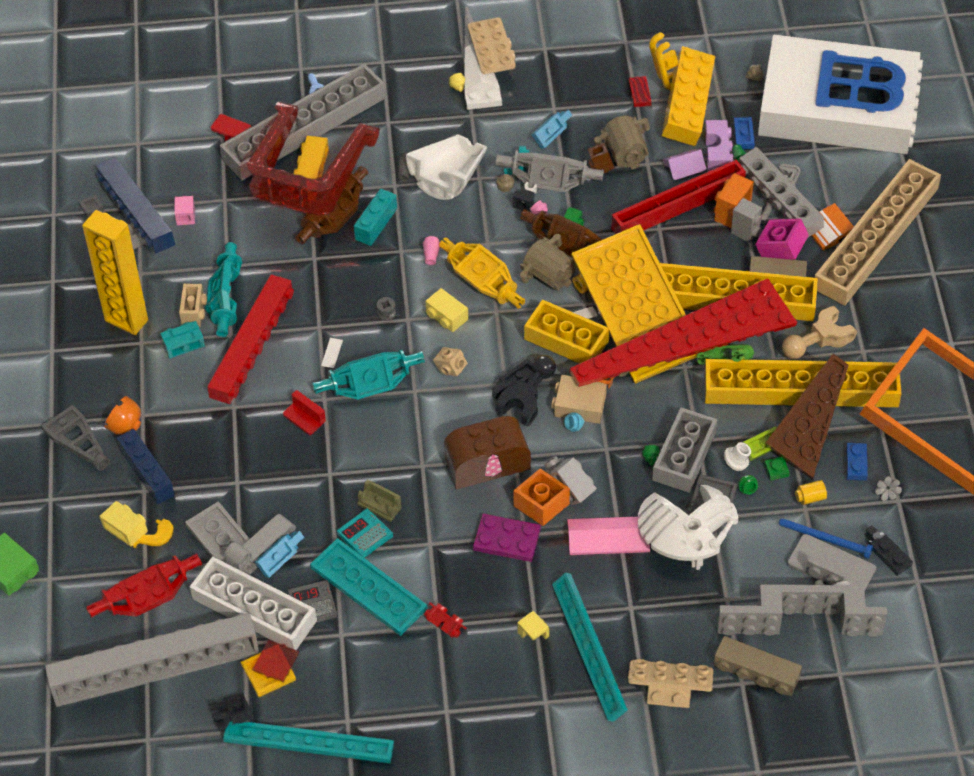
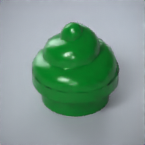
M656 445L644 446L642 456L650 466L656 463L661 452L660 447Z
M752 475L741 477L738 484L739 490L747 495L755 493L758 489L757 479Z

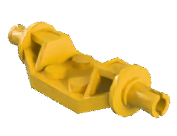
M446 237L443 238L445 242L441 240L439 247L448 253L447 262L453 266L454 271L479 292L497 299L500 304L509 301L517 309L521 308L519 303L522 306L524 305L525 299L516 293L517 284L512 281L506 264L481 244L459 242L455 245Z

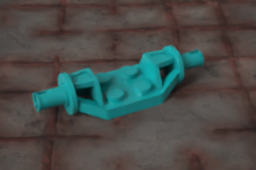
M232 242L226 243L225 253L217 257L219 268L208 280L205 310L211 316V321L217 325L216 335L219 337H227L229 326L234 325L237 321V315L235 314L237 303L229 297L231 290L229 283L233 282L240 274L242 258L236 254L237 245Z
M398 350V352H382L354 360L334 371L328 370V379L313 382V390L315 394L332 390L335 396L342 395L357 400L394 389L405 376L409 375L410 366L425 363L422 351H419L418 353L406 356L403 350ZM402 367V370L394 375L392 374L393 370ZM338 385H349V388H338Z

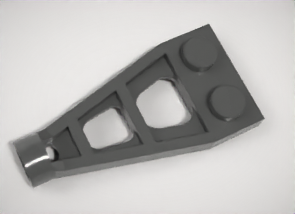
M73 405L41 426L42 430L55 443L90 462L97 470L102 471L108 467L110 459L103 453L84 415ZM76 426L81 429L82 435L75 440H70L64 436ZM89 440L93 447L87 451H83L78 447Z

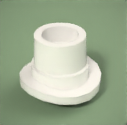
M742 442L738 443L735 447H728L724 451L726 463L736 471L744 470L749 465L748 457L751 454V449Z

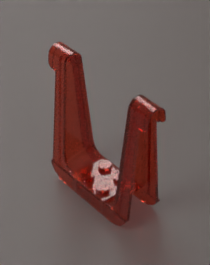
M278 101L275 105V109L278 111L275 122L249 162H247L248 170L254 175L249 184L250 192L255 198L312 215L329 214L334 211L364 147L375 146L380 129L359 123L329 168L319 178L310 179L299 174L288 173L285 170L273 169L298 115V106Z

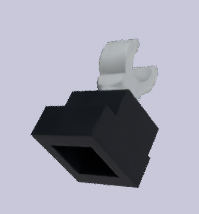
M526 182L524 189L522 188L520 193L515 192L513 195V208L521 211L526 209L530 212V208L534 204L537 184L533 188H529V182Z

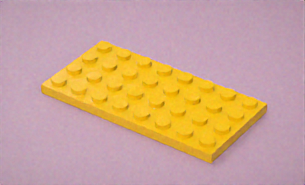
M640 224L572 253V258L606 327L609 328V333L616 347L686 316ZM697 354L670 362L656 363L655 366L642 367L634 372L629 371L634 384L694 359L697 357Z

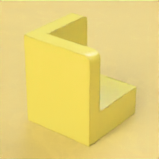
M534 611L517 622L518 633L522 638L526 635L532 640L541 635L545 639L549 637V626Z

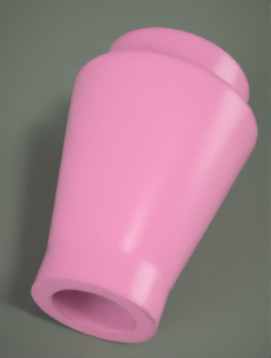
M429 236L422 243L425 263L434 265L436 264L440 249V242L437 237Z

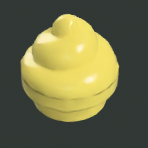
M462 73L454 74L449 77V85L451 88L462 92L466 78Z

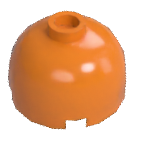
M128 396L121 399L124 402L122 405H116L105 422L108 424L105 425V428L118 435H123L132 429L137 431L141 425L139 421L141 409Z

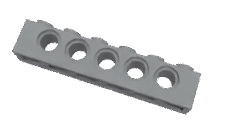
M757 147L739 158L740 165L746 171V175L754 182L753 186L761 190L762 195L772 202L773 207L777 211L780 210L783 213L785 219L801 218L809 234L808 237L824 228V217Z

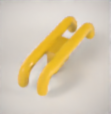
M660 32L651 38L649 48L657 76L662 80L663 86L670 90L672 83L669 80L673 78V72L667 73V70L676 67L679 63L675 50L662 54L664 50L670 47L669 42H664L658 48L656 47L657 42L664 38V34Z

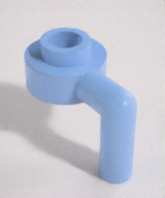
M313 73L308 75V82L312 86L310 94L324 87V85L317 82Z

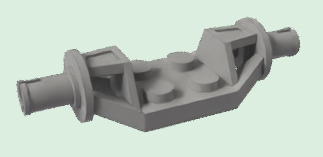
M516 150L513 157L497 154L495 165L511 167L513 170L512 175H516L524 183L529 182V187H534L537 184V188L566 192L576 186L584 185L586 178L602 181L604 170L588 168L586 166L587 160L581 162L553 155L518 153V150ZM518 165L529 168L528 174L518 169ZM570 174H580L581 176L569 180Z

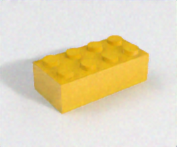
M542 299L524 325V340L577 363H582L602 353L609 342V328Z

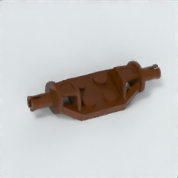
M360 166L354 174L345 172L342 175V179L328 189L307 212L300 222L303 229L295 236L298 243L301 242L304 245L311 236L319 238L323 234L336 233L351 218L359 207L360 194L363 190L361 181L368 175V170L365 167Z
M524 209L521 213L522 216H520V220L533 225L532 233L537 236L538 240L544 239V237L550 240L555 234H559L562 245L558 249L572 257L573 252L604 240L590 229L558 214L547 213L545 210L536 215ZM543 228L548 230L547 235L542 231Z

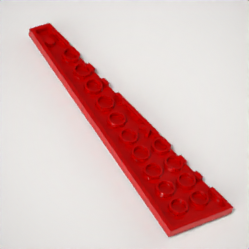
M767 278L571 367L569 372L578 387L602 381L606 378L619 376V374L624 372H634L646 366L652 367L656 363L670 362L709 351L716 347L727 346L731 342H741L749 337H759L767 332H777L797 325V321Z

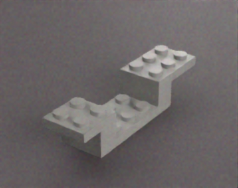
M760 584L757 606H720L717 633L724 635L765 634L772 636L780 633L783 613H805L808 615L815 613L833 615L838 613L840 614L841 635H868L875 637L883 635L887 618V607H866L864 585Z

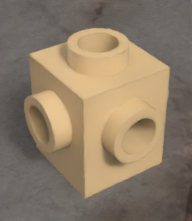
M443 347L433 359L440 374L458 376L468 364L460 349Z

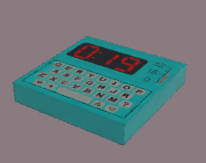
M368 508L337 530V535L364 558L393 537V533Z

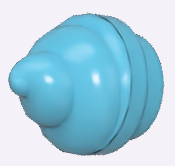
M576 412L570 413L564 420L566 429L572 432L579 431L585 423L582 416Z

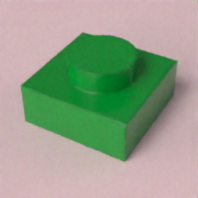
M780 457L765 461L764 466L770 481L789 477L790 472L785 459Z

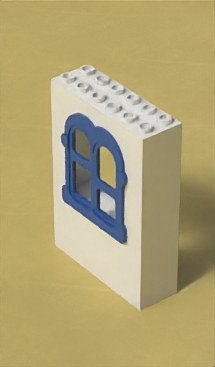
M773 35L758 135L907 154L908 147H912L913 137L911 135L915 134L916 127L913 122H916L917 111L914 109H917L919 99L915 96H919L920 86L917 83L921 81V72H918V70H922L923 60H920V52ZM832 69L862 73V78L855 80L833 77ZM869 74L892 76V79L885 83L872 82L869 80ZM830 84L851 86L850 99L830 98ZM863 87L884 90L889 94L890 99L883 104L859 102L857 100L858 89Z

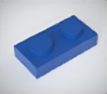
M752 117L734 118L736 145H741L742 149H754Z
M847 443V480L867 481V444Z

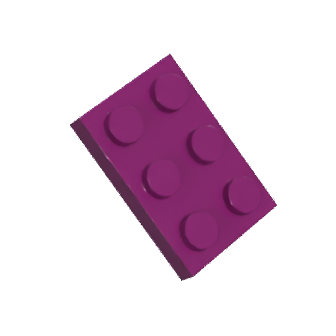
M483 514L473 545V551L532 562L541 525Z

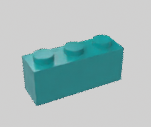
M380 188L354 225L355 240L372 246L397 210L396 194Z

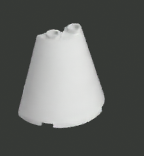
M456 135L407 153V166L410 174L414 175L418 182L416 184L425 193L437 199L449 200L458 196L464 190L486 153L487 146L480 143L471 145L468 138Z

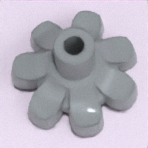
M886 476L883 481L879 480L877 482L878 487L875 489V493L877 495L881 494L882 501H886L888 496L891 500L895 499L896 494H900L902 491L901 487L898 486L900 482L897 479L892 480L890 476Z

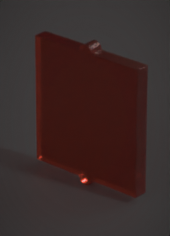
M268 640L253 667V671L265 675L267 679L273 678L284 683L299 655V651L287 647L286 644L281 645Z

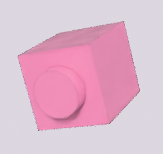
M193 196L175 197L177 225L195 224Z

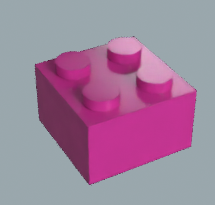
M801 218L769 220L755 245L761 257L796 260L809 234Z

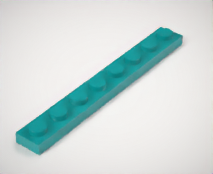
M565 573L552 585L608 721L614 722L627 712L628 709L572 575Z
M229 722L223 737L224 742L384 763H391L394 740L252 722L236 724Z

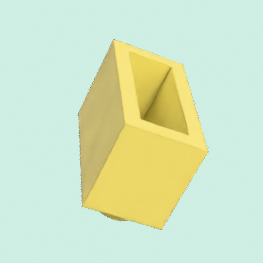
M442 288L425 301L427 315L437 320L443 328L449 329L451 332L457 330L468 320V308Z
M117 501L99 516L104 529L130 547L148 532L145 518L141 514L132 512L126 504L122 505Z

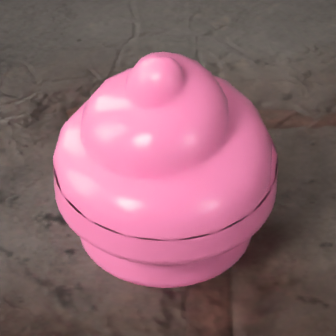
M541 200L530 208V211L536 215L542 210L548 211L547 204Z

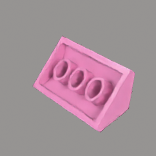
M638 517L568 519L570 555L650 552V544L647 545L645 536L642 537L640 535L641 528H638Z

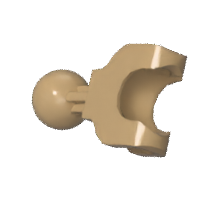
M832 306L819 313L818 321L812 325L811 333L803 337L790 335L785 338L782 343V351L786 357L798 359L804 355L806 347L816 342L821 348L824 346L843 347L855 339L857 331L852 325L841 327L834 324L838 320L839 310Z

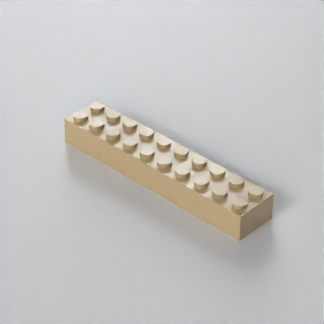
M909 159L815 274V278H818L817 291L846 305L938 190L941 175Z

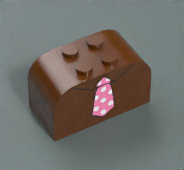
M502 416L464 426L452 431L444 440L445 461L456 490L531 470V452L520 424L515 417Z

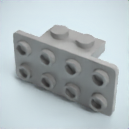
M807 534L802 536L788 560L790 567L818 580H823V582L829 585L847 581L850 585H864V591L876 572L874 564Z

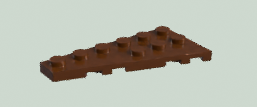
M835 354L831 355L765 443L767 447L811 479L814 478L823 444L825 443L834 409L849 364Z

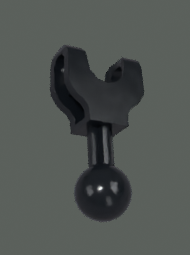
M540 355L534 359L532 363L533 374L527 383L520 381L518 385L503 390L496 402V412L506 414L511 408L518 407L523 410L521 413V424L525 426L532 424L538 415L537 387L543 379L552 377L556 371V363L548 355Z

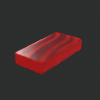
M647 77L629 78L634 107L651 106L652 101Z

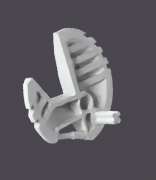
M700 485L704 504L688 516L680 508L654 492L644 500L638 512V528H641L640 535L642 537L645 536L646 544L649 545L651 543V548L661 555L672 559L691 561V567H696V570H700V566H703V559L712 557L720 552V545L727 536V532L733 524L738 523V514L734 504L730 503V499L723 495L721 491L708 485ZM727 523L723 531L715 538L712 533Z

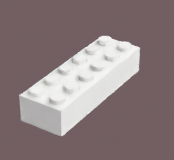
M213 556L190 586L193 600L228 618L235 617L238 614L250 613L255 632L293 652L297 650L317 621L315 608Z

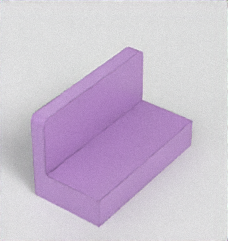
M701 149L690 150L663 159L664 166H669L673 180L706 170Z

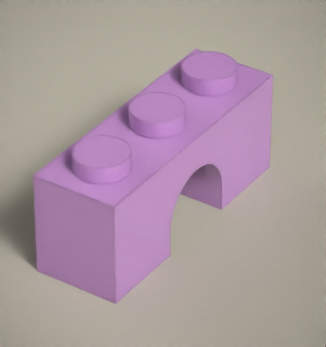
M706 120V146H716L708 147L707 149L708 172L733 161V154H730V151H732V141H729V138H731V127H728L727 120Z

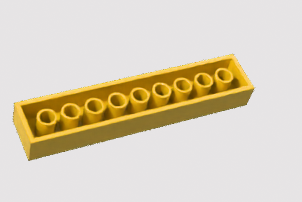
M660 263L683 309L699 310L768 278L795 320L814 321L818 278Z
M706 359L704 372L705 404L794 405L827 361L741 360L735 362L733 359ZM846 362L849 366L836 406L864 407L897 363ZM900 374L877 403L876 407H899L901 398Z

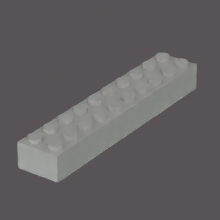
M363 64L221 144L222 160L241 180H244L300 148L307 136L319 137L385 99V83L369 67Z
M250 613L238 614L228 619H218L208 624H199L185 630L179 629L166 635H156L154 638L137 640L127 645H117L103 651L98 650L92 654L75 656L64 661H55L45 665L49 686L56 707L251 657L259 654L252 618Z

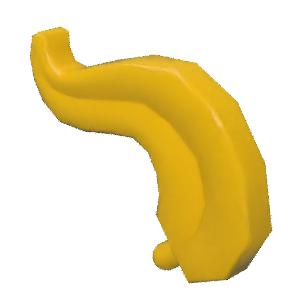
M157 519V532L154 535L141 536L133 544V548H136L138 544L162 546L167 543L173 535L174 527L172 523L166 519L162 521Z

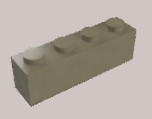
M726 636L723 637L714 659V666L721 671L731 672L741 679L754 681L759 686L769 687L780 694H787L789 696H792L802 670L801 665Z

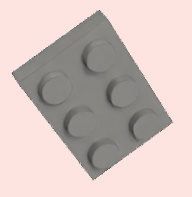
M219 502L185 522L186 527L208 554L224 563L226 562L225 551L231 543L237 542L243 546L249 540L248 536Z

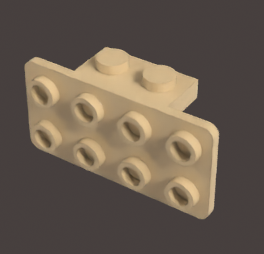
M492 18L468 24V30L482 74L514 69L516 67L514 50H511V41L506 36L501 18Z
M636 659L630 661L628 682L631 684L649 685L647 704L689 708L691 690L712 691L713 669L705 665L689 666L684 663L669 664L664 661L649 662L643 659Z

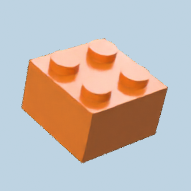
M735 173L730 179L726 180L722 191H718L715 197L716 206L714 213L716 222L732 228L734 208L743 198L750 202L752 201L753 181Z
M542 469L536 471L513 490L514 507L542 526L547 524L570 504V488Z

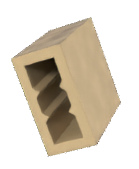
M561 375V380L556 383L555 387L557 397H553L551 408L555 409V417L565 418L570 413L576 412L582 416L585 422L600 424L607 394V384L595 382L578 387L572 376Z

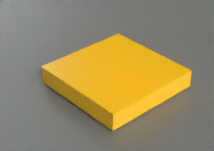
M278 645L241 661V666L258 698L296 680Z

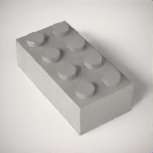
M680 408L653 467V481L690 493L716 434L717 419Z

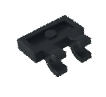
M243 692L223 698V702L209 704L211 711L219 710V712L212 714L214 722L223 719L221 723L216 724L218 731L226 729L229 722H232V724L244 723L248 719L253 718L252 711Z

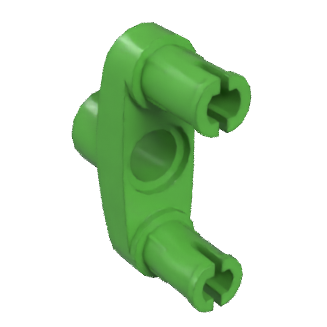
M733 343L697 354V358H700L697 361L701 365L705 364L706 359H733V361L739 362L751 359L754 355V350L750 345Z

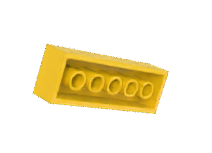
M682 46L677 56L679 64L674 68L661 136L695 146L702 133L715 56Z

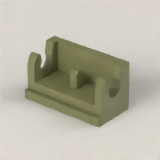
M368 479L364 483V491H359L358 506L364 509L368 508L372 513L389 522L394 519L402 508L400 495Z

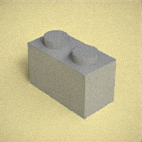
M743 198L733 210L731 233L749 243L754 237H758L761 232L760 223L763 218L761 215L762 207Z
M574 457L565 459L549 473V475L570 488L571 505L581 503L597 489L593 484L592 478L586 475L582 465Z

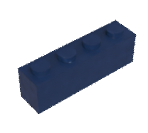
M132 429L117 437L120 452L157 505L175 496L172 482L137 432Z

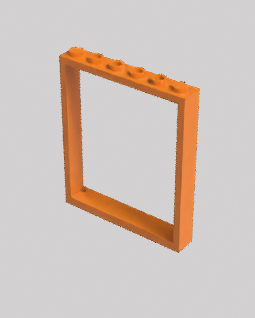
M923 328L866 403L860 415L974 495V475L876 407L877 403L922 344L974 380V362Z

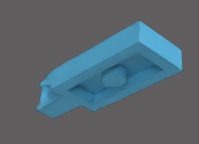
M569 110L553 114L532 134L541 149L546 148L567 128L566 121L572 116Z
M294 531L290 535L285 534L255 561V564L265 577L269 578L297 552V544L304 536L300 531Z

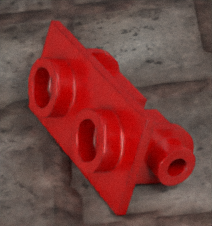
M429 602L432 609H428L424 614L427 621H430L437 627L442 622H445L441 630L452 638L459 637L461 627L465 630L467 629L462 625L463 620L453 614L450 617L446 614L448 609L439 603L435 606Z

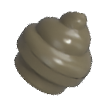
M760 64L750 66L746 75L747 79L757 82L765 77Z
M502 174L497 178L496 185L500 191L509 192L514 186V179L508 174Z

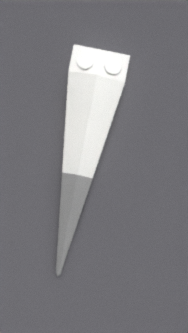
M466 6L465 100L467 110L502 106L499 84L495 74H482L468 30V24L474 21Z

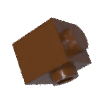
M605 143L588 149L591 157L588 161L592 169L604 170V173L614 169Z

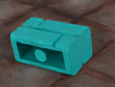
M196 321L186 322L182 326L174 329L168 328L160 333L162 344L169 359L205 347L203 335Z

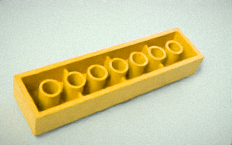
M95 210L82 227L104 319L106 322L136 335L148 321L129 227L123 220H117L107 213Z

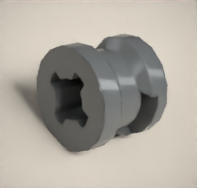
M383 297L377 302V314L381 320L389 321L396 315L395 301L390 297Z

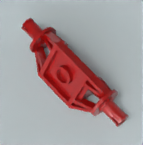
M197 553L183 561H180L175 555L172 557V560L147 568L118 582L107 591L105 589L101 590L102 599L89 606L87 605L86 609L91 618L106 610L110 611L113 616L119 614L137 617L172 600L183 582L187 581L186 572L201 566V560ZM177 573L179 576L170 584L168 578ZM123 599L127 604L121 606H113L114 602Z

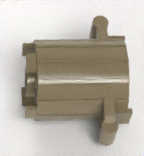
M626 115L616 117L607 123L604 131L601 130L602 134L595 137L596 146L602 144L604 139L606 148L609 147L618 167L636 169L640 167L639 163L649 155L648 148L642 137L645 131L650 130L648 119L637 120L636 116L633 119V117Z
M555 234L550 240L546 237L538 240L528 250L523 264H520L522 270L520 276L524 284L528 283L534 276L558 291L563 286L568 288L573 283L570 278L573 276L577 266L572 257L558 249L562 245L559 234Z

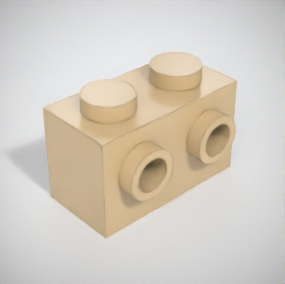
M183 284L179 312L181 324L196 321L198 326L201 327V321L205 320V309H203V306L207 305V294H204L202 284Z

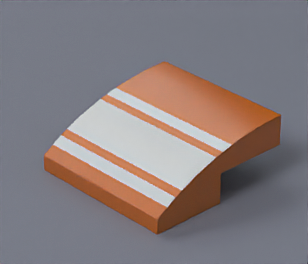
M835 203L819 211L824 217V228L811 235L822 251L837 245L839 239L847 236L854 228Z

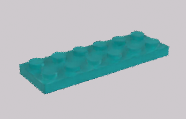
M338 538L310 564L313 571L325 580H328L329 583L400 636L428 609L426 603Z

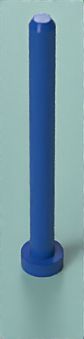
M784 518L779 520V525L862 553L864 558L867 559L871 556L873 545L868 544L866 547Z

